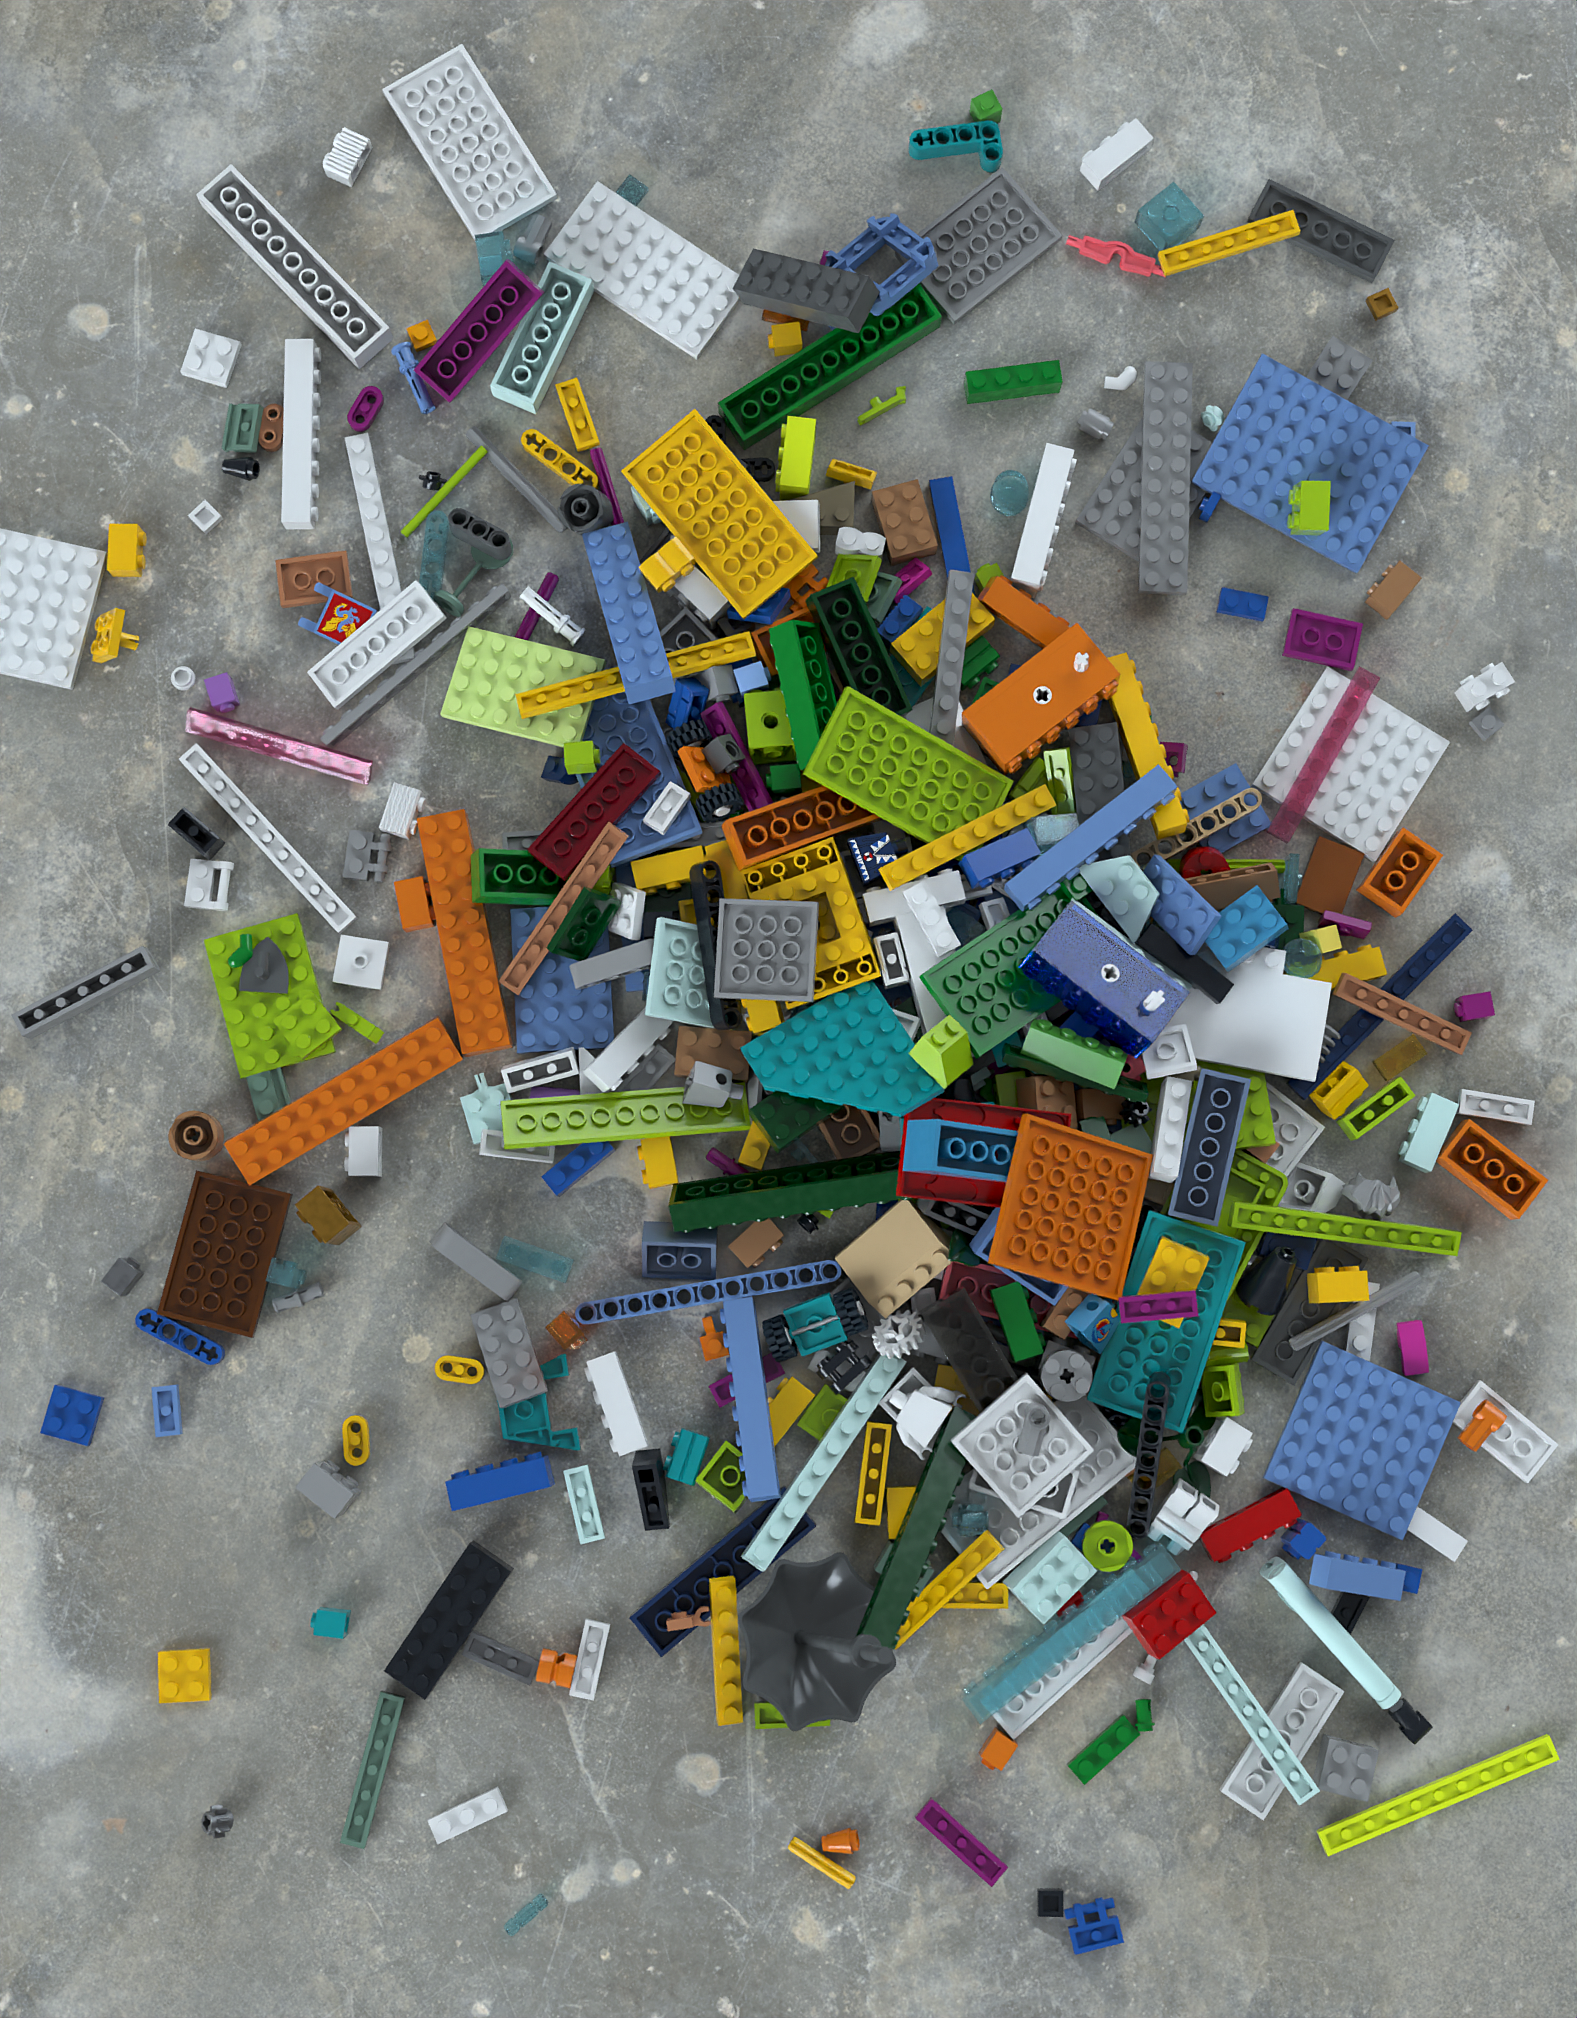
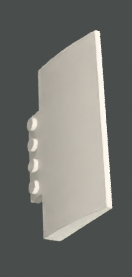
M1204 942L1196 954L1234 984L1220 1004H1216L1199 989L1191 987L1177 1007L1165 999L1150 1015L1142 1014L1139 1010V1005L1155 990L1133 974L1130 975L1126 998L1128 1001L1125 1004L1118 1046L1140 1050L1137 1033L1186 1024L1194 1056L1199 1061L1315 1082L1332 983L1283 974L1286 951L1263 947L1230 972H1227Z

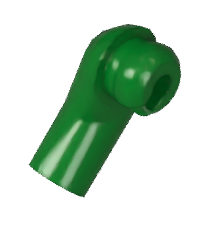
M251 934L240 935V947L228 958V964L231 967H241L252 958L253 945Z

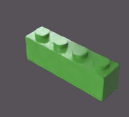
M1035 1018L1020 1052L1112 1089H1115L1128 1056L1118 1047L1105 1046L1092 1037L1084 1038L1077 1035L1071 1029H1061L1053 1026L1048 1020H1038Z

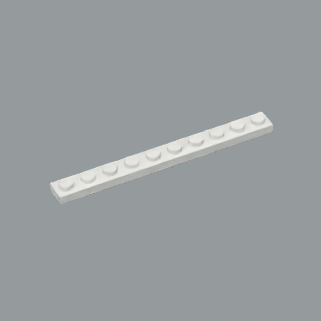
M368 433L345 437L381 610L399 595L402 590L370 437ZM412 647L393 664L413 660L414 648Z
M197 743L179 758L183 765L339 934L357 919L355 914Z

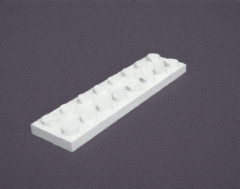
M1127 1565L980 1698V1702L1014 1740L1133 1632L1121 1613L1150 1589Z

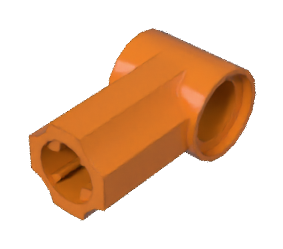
M1487 1399L1483 1400L1476 1407L1472 1414L1473 1418L1457 1437L1460 1442L1474 1452L1480 1448L1491 1432L1497 1431L1507 1418L1506 1414Z

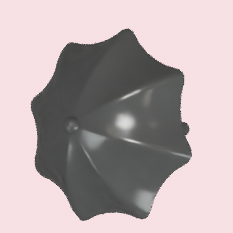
M837 1552L826 1559L809 1563L794 1562L786 1559L779 1560L762 1594L751 1605L743 1609L737 1617L744 1636L747 1655L743 1687L747 1692L759 1695L770 1702L783 1716L788 1728L792 1731H799L809 1724L829 1719L856 1722L861 1715L864 1703L871 1690L885 1675L896 1667V1658L892 1649L881 1646L880 1641L872 1635L861 1634L856 1636L875 1587L858 1575L843 1552Z

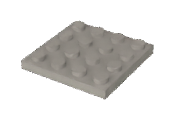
M720 898L714 997L814 1002L819 903Z

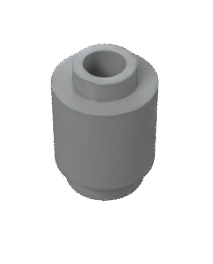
M1091 408L1088 412L1084 410L1077 422L1081 425L1079 430L1098 440L1100 438L1106 440L1114 425L1113 422L1109 421V417Z

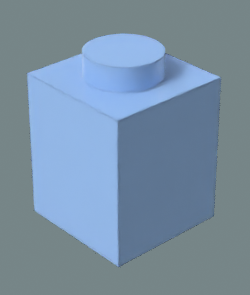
M761 661L733 670L741 698H744V694L752 690L765 691L769 689L768 682L772 681L768 667L763 668Z

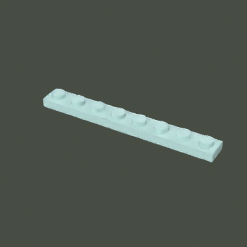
M1204 1624L1200 1626L1184 1641L1300 1806L1320 1792V1790Z

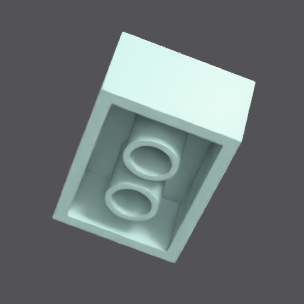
M1058 1531L1026 1557L1002 1582L1040 1622L1045 1624L1097 1570L1068 1538Z

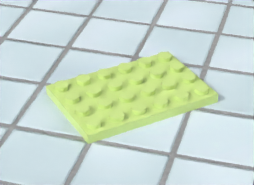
M468 626L440 714L444 718L564 747V743L581 742L595 700L522 719L515 694L603 671L606 661L605 659Z

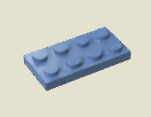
M1153 855L1143 871L1160 893L1150 916L1189 955H1196L1222 916L1160 855Z

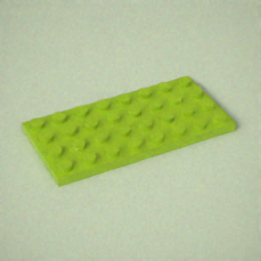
M849 686L845 687L803 772V775L927 844L1001 807L1013 783V780ZM984 843L954 859L960 862L965 855L982 848Z

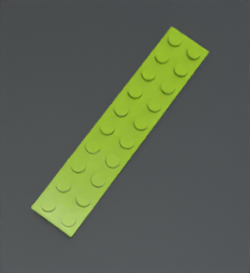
M745 1082L735 1083L744 1086L741 1100L728 1097L723 1107L720 1108L683 1103L684 1087L500 1101L504 1149L750 1130L751 1123Z

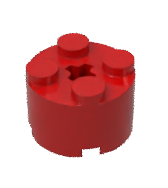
M1209 846L1195 847L1186 852L1182 857L1179 874L1182 878L1186 879L1202 876L1200 872L1203 869L1209 871V874L1229 871L1230 867L1223 854L1216 848Z

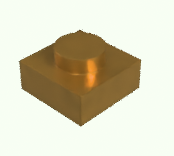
M1389 288L1368 296L1365 300L1375 321L1398 310V306Z

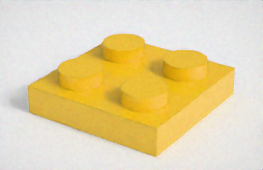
M210 1648L158 1652L159 1703L211 1700Z

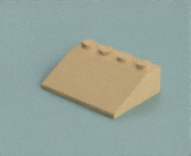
M901 1199L835 1256V1260L867 1302L886 1319L953 1262L948 1260L951 1238L924 1214L912 1200Z

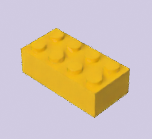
M973 593L971 596L965 648L993 628L995 622L993 615ZM945 599L893 641L890 646V653L920 687L937 673Z

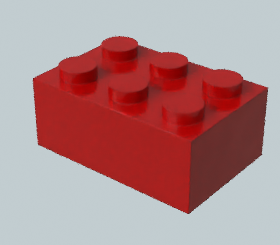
M1176 1568L1124 1610L1121 1615L1146 1652L1160 1660L1217 1612L1191 1574Z

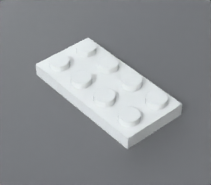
M1477 1380L1461 1400L1453 1423L1463 1431L1473 1418L1472 1414L1476 1407L1485 1399L1490 1401L1506 1414L1507 1418L1497 1431L1491 1432L1481 1446L1521 1480L1529 1483L1558 1444L1485 1383Z

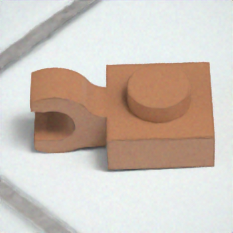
M699 1607L694 1615H687L686 1611L671 1613L672 1618H667L666 1621L668 1631L711 1625V1620L703 1621L700 1618V1614L709 1611V1607Z

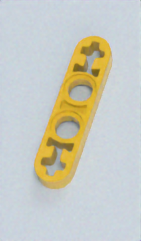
M528 429L522 434L521 442L525 451L569 484H584L583 480L578 477L580 471H583L581 476L587 481L591 478L592 486L598 489V478L593 471L539 431ZM536 437L537 444L541 446L540 451L535 444L531 443L528 445L527 439ZM547 450H555L557 457L554 460L545 459L544 454ZM568 463L574 464L576 466L575 472L572 474L564 473V465Z

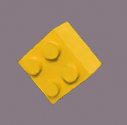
M1359 1266L1338 1267L1339 1272H1335L1334 1267L1314 1268V1273H1307L1309 1303L1369 1301L1367 1270L1360 1271Z

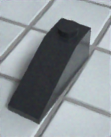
M660 1448L636 1451L632 1463L645 1531L670 1528L665 1471L663 1470L664 1465Z

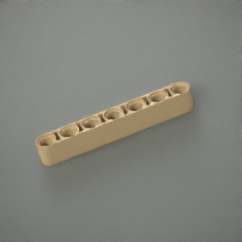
M1255 788L1245 789L1190 820L1186 827V830L1190 831L1193 835V839L1190 842H1183L1179 834L1159 840L1156 839L1133 852V860L1144 871L1146 866H1141L1137 863V857L1140 854L1148 855L1150 860L1153 855H1160L1165 861L1256 811L1262 802L1261 793ZM1248 794L1253 795L1257 800L1256 805H1246L1244 803V796ZM1227 806L1232 807L1235 810V816L1233 818H1226L1222 813V809ZM1205 818L1211 819L1214 823V828L1211 830L1203 829L1201 821ZM1162 842H1167L1171 845L1172 850L1168 854H1162L1158 850V845Z

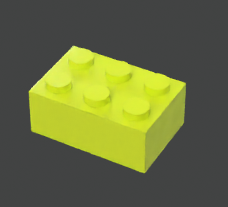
M788 416L787 424H782V447H779V463L775 480V492H780V500L782 501L809 494L816 437V419Z

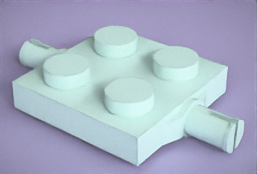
M484 1073L474 1075L478 1090L472 1094L460 1097L474 1144L480 1143L483 1129L503 1131L500 1101L513 1100L511 1093H507L505 1083L497 1086H488Z

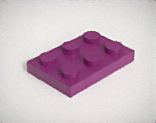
M1293 608L1290 614L1282 656L1352 671L1355 666L1363 623Z

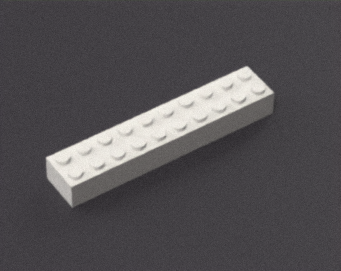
M232 164L196 194L202 207L358 369L363 367L394 339L390 328Z

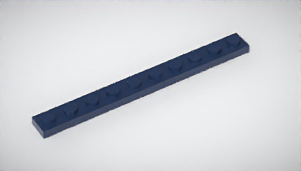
M1456 913L1453 914L1380 989L1404 1000L1473 930ZM1360 1008L1337 1031L1341 1038L1338 1040L1331 1038L1335 1046H1326L1330 1054H1320L1325 1061L1318 1064L1320 1069L1317 1071L1315 1082L1291 1078L1286 1084L1303 1101L1306 1100L1384 1019Z

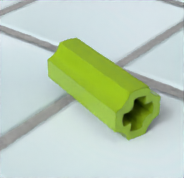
M1246 1342L1244 1348L1212 1345L1205 1367L1248 1362L1249 1353Z

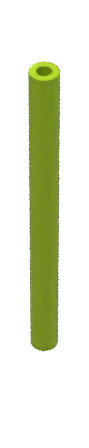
M481 445L400 532L408 538L488 451Z

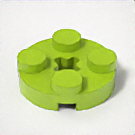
M1101 1520L1085 1530L1082 1539V1551L1084 1557L1093 1567L1104 1572H1113L1121 1569L1129 1557H1131L1133 1542L1129 1532L1121 1524L1111 1520ZM1104 1539L1114 1543V1547L1110 1548L1109 1553H1106L1105 1549L1100 1548V1545L1104 1543Z

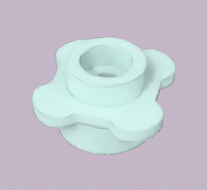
M1208 405L1206 406V411L1201 413L1203 423L1213 432L1217 431L1218 425L1224 422V414L1217 406Z

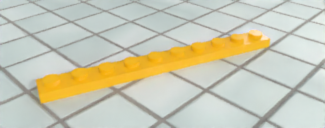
M748 631L666 653L672 677L677 678L706 670L712 666H721L754 657L756 653L750 632ZM614 667L515 695L521 718L525 719L625 692L619 667Z

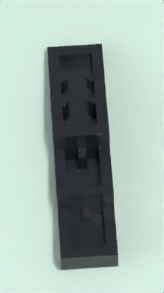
M1149 924L1136 942L1143 950L1190 983L1193 989H1199L1216 1004L1222 1002L1234 985L1197 954L1189 955L1170 935L1153 924Z

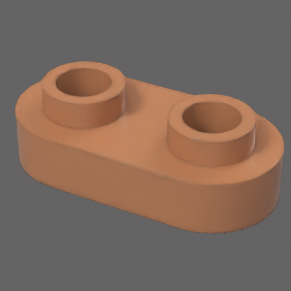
M270 404L263 410L258 441L261 447L268 452H275L283 445L284 408L279 404ZM273 412L278 413L275 418L270 417ZM268 435H274L273 439L266 440V437Z

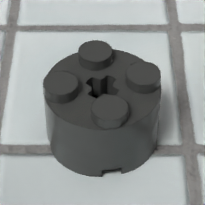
M574 484L567 488L560 498L562 500L560 507L558 506V515L561 522L581 536L584 533L606 528L614 520L613 508L609 498L593 486Z

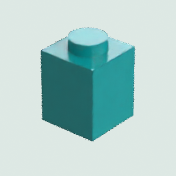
M328 1607L318 1608L316 1613L313 1612L310 1626L314 1628L313 1635L344 1639L348 1634L351 1610Z

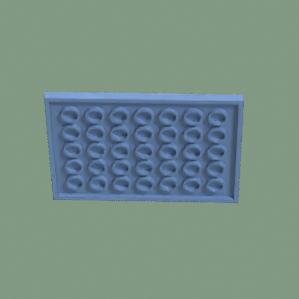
M1262 353L1191 483L1211 494L1213 491L1222 495L1220 499L1348 570L1358 573L1429 445ZM1300 481H1331L1329 530L1321 535H1291V529L1287 527L1288 515L1292 514V505L1288 503L1289 490H1292L1293 486Z

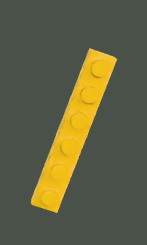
M1290 210L1159 251L1158 258L1165 277L1297 236L1301 231L1294 210Z
M989 1530L980 1535L922 1590L919 1597L916 1596L915 1600L910 1602L906 1609L910 1611L904 1626L901 1625L896 1633L900 1635L895 1650L900 1648L1005 1549Z
M734 1576L709 1579L716 1721L718 1726L743 1723L736 1579Z

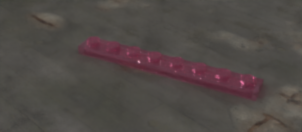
M1360 666L1357 668L1266 831L1268 834L1286 844L1289 843L1378 684L1380 677Z
M190 707L187 711L185 732L367 786L371 781L373 761L196 708Z

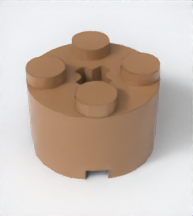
M192 1110L177 1116L169 1130L168 1139L171 1148L179 1156L200 1162L213 1158L222 1150L224 1131L220 1122L212 1115ZM196 1132L200 1133L198 1141L193 1140V1137L196 1136Z

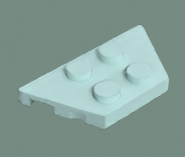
M1130 855L1094 862L1090 865H1082L1079 868V873L1133 943L1138 941L1144 924L1147 922L1160 893Z

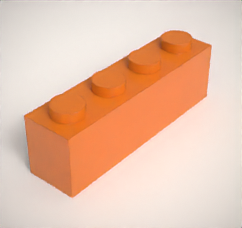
M1002 575L1000 577H991L978 597V600L988 611L1042 649L1070 628L1068 627V621L1059 616L1057 618L1049 613L1051 610L1042 603L1036 604L1031 600L1032 596L1022 589L1018 591L1011 586L1012 581Z

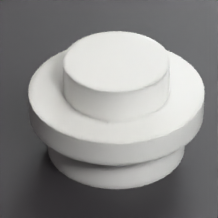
M178 667L171 674V682L179 690H188L195 683V674L188 667Z

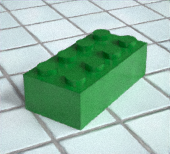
M478 848L471 854L472 903L551 905L568 881V879L566 881L562 880L532 856L528 850Z

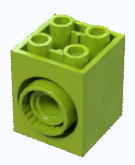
M775 688L773 691L752 690L749 693H745L744 704L749 755L754 765L796 761L797 754L791 738L789 719L785 712L784 696L780 688Z

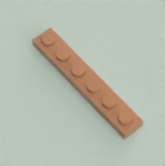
M1341 973L1332 994L1459 1055L1463 1054L1472 1034L1453 1023L1347 973Z

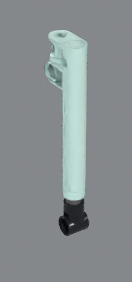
M1273 1557L1262 1566L1259 1573L1274 1586L1277 1595L1307 1623L1371 1697L1375 1699L1382 1709H1389L1388 1714L1396 1723L1400 1724L1398 1728L1416 1745L1433 1728L1427 1719L1417 1710L1414 1711L1406 1699L1400 1698V1690L1285 1561L1279 1557Z

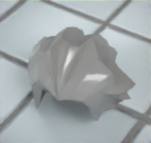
M1358 1172L1356 1177L1351 1179L1348 1184L1342 1185L1343 1189L1340 1192L1351 1200L1353 1211H1357L1361 1218L1371 1215L1374 1220H1382L1384 1215L1390 1216L1400 1203V1192L1394 1176H1392L1390 1185H1385L1379 1179L1366 1180Z

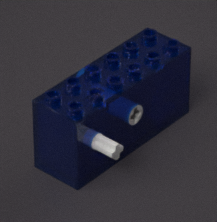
M1070 901L1019 966L1028 978L1036 980L1047 993L1058 997L1064 1006L1076 1011L1086 1023L1094 1025L1102 1032L1105 1038L1116 1042L1126 1054L1134 1056L1136 1059L1154 1043L1190 994L1182 985L1073 901Z

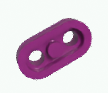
M367 386L363 388L349 410L347 420L353 430L363 432L369 429L382 408L384 397L377 387ZM376 398L374 403H368L369 399ZM359 418H364L362 423H357Z

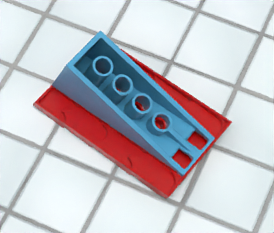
M933 1098L904 1115L896 1196L1001 1208L1022 1114H1030L1067 1127L1071 1126L1072 1114Z

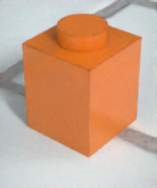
M995 1727L979 1751L980 1757L983 1758L981 1763L991 1770H994L996 1767L1002 1771L1018 1747L1017 1742Z

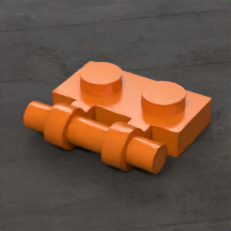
M812 563L783 587L790 589L791 597L789 600L792 599L795 602L789 607L792 613L807 607L805 600L811 594L827 587L829 581L826 577H823L819 582L814 580L819 571ZM806 585L810 588L803 596L798 594Z

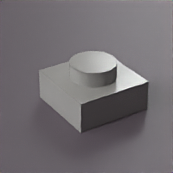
M1490 707L1469 722L1470 726L1483 741L1504 726L1503 722Z

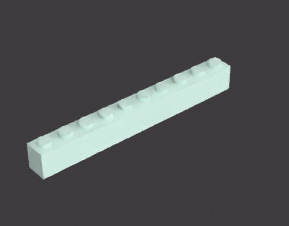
M880 1353L878 1354L741 1555L743 1559L760 1571L767 1569L906 1364L904 1359H898L896 1354L891 1359L887 1355L881 1356Z

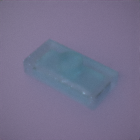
M1290 853L1285 857L1284 903L1289 905L1297 902V889L1302 884V873H1299L1300 854Z

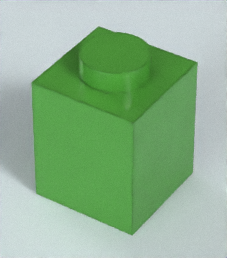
M991 89L971 99L969 113L974 122L993 121L998 124L1001 121L1003 108Z

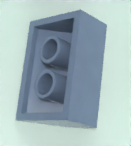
M644 1221L642 1234V1277L716 1280L718 1227L714 1229L698 1228L691 1232H674L672 1222Z

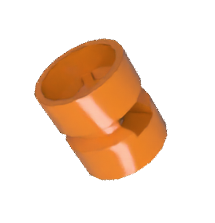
M543 1648L537 1669L536 1681L547 1684L555 1681L557 1686L571 1688L578 1655L563 1653L559 1656L557 1651Z

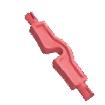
M1071 235L1067 239L1066 245L1079 248V254L1095 259L1103 264H1109L1113 255L1119 254L1121 256L1119 265L1121 270L1138 273L1150 277L1151 273L1164 277L1161 266L1155 264V258L1137 253L1123 242H1104L1089 236H1084L1082 240Z

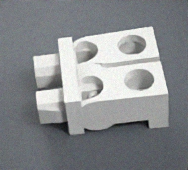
M1179 1478L1153 1514L1148 1537L1158 1542L1165 1534L1171 1539L1167 1543L1166 1548L1176 1556L1184 1549L1189 1551L1210 1522L1217 1518L1220 1505L1202 1493L1198 1496L1197 1489Z

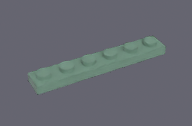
M381 1691L379 1694L340 1840L342 1844L361 1849L366 1848L403 1710L405 1696Z

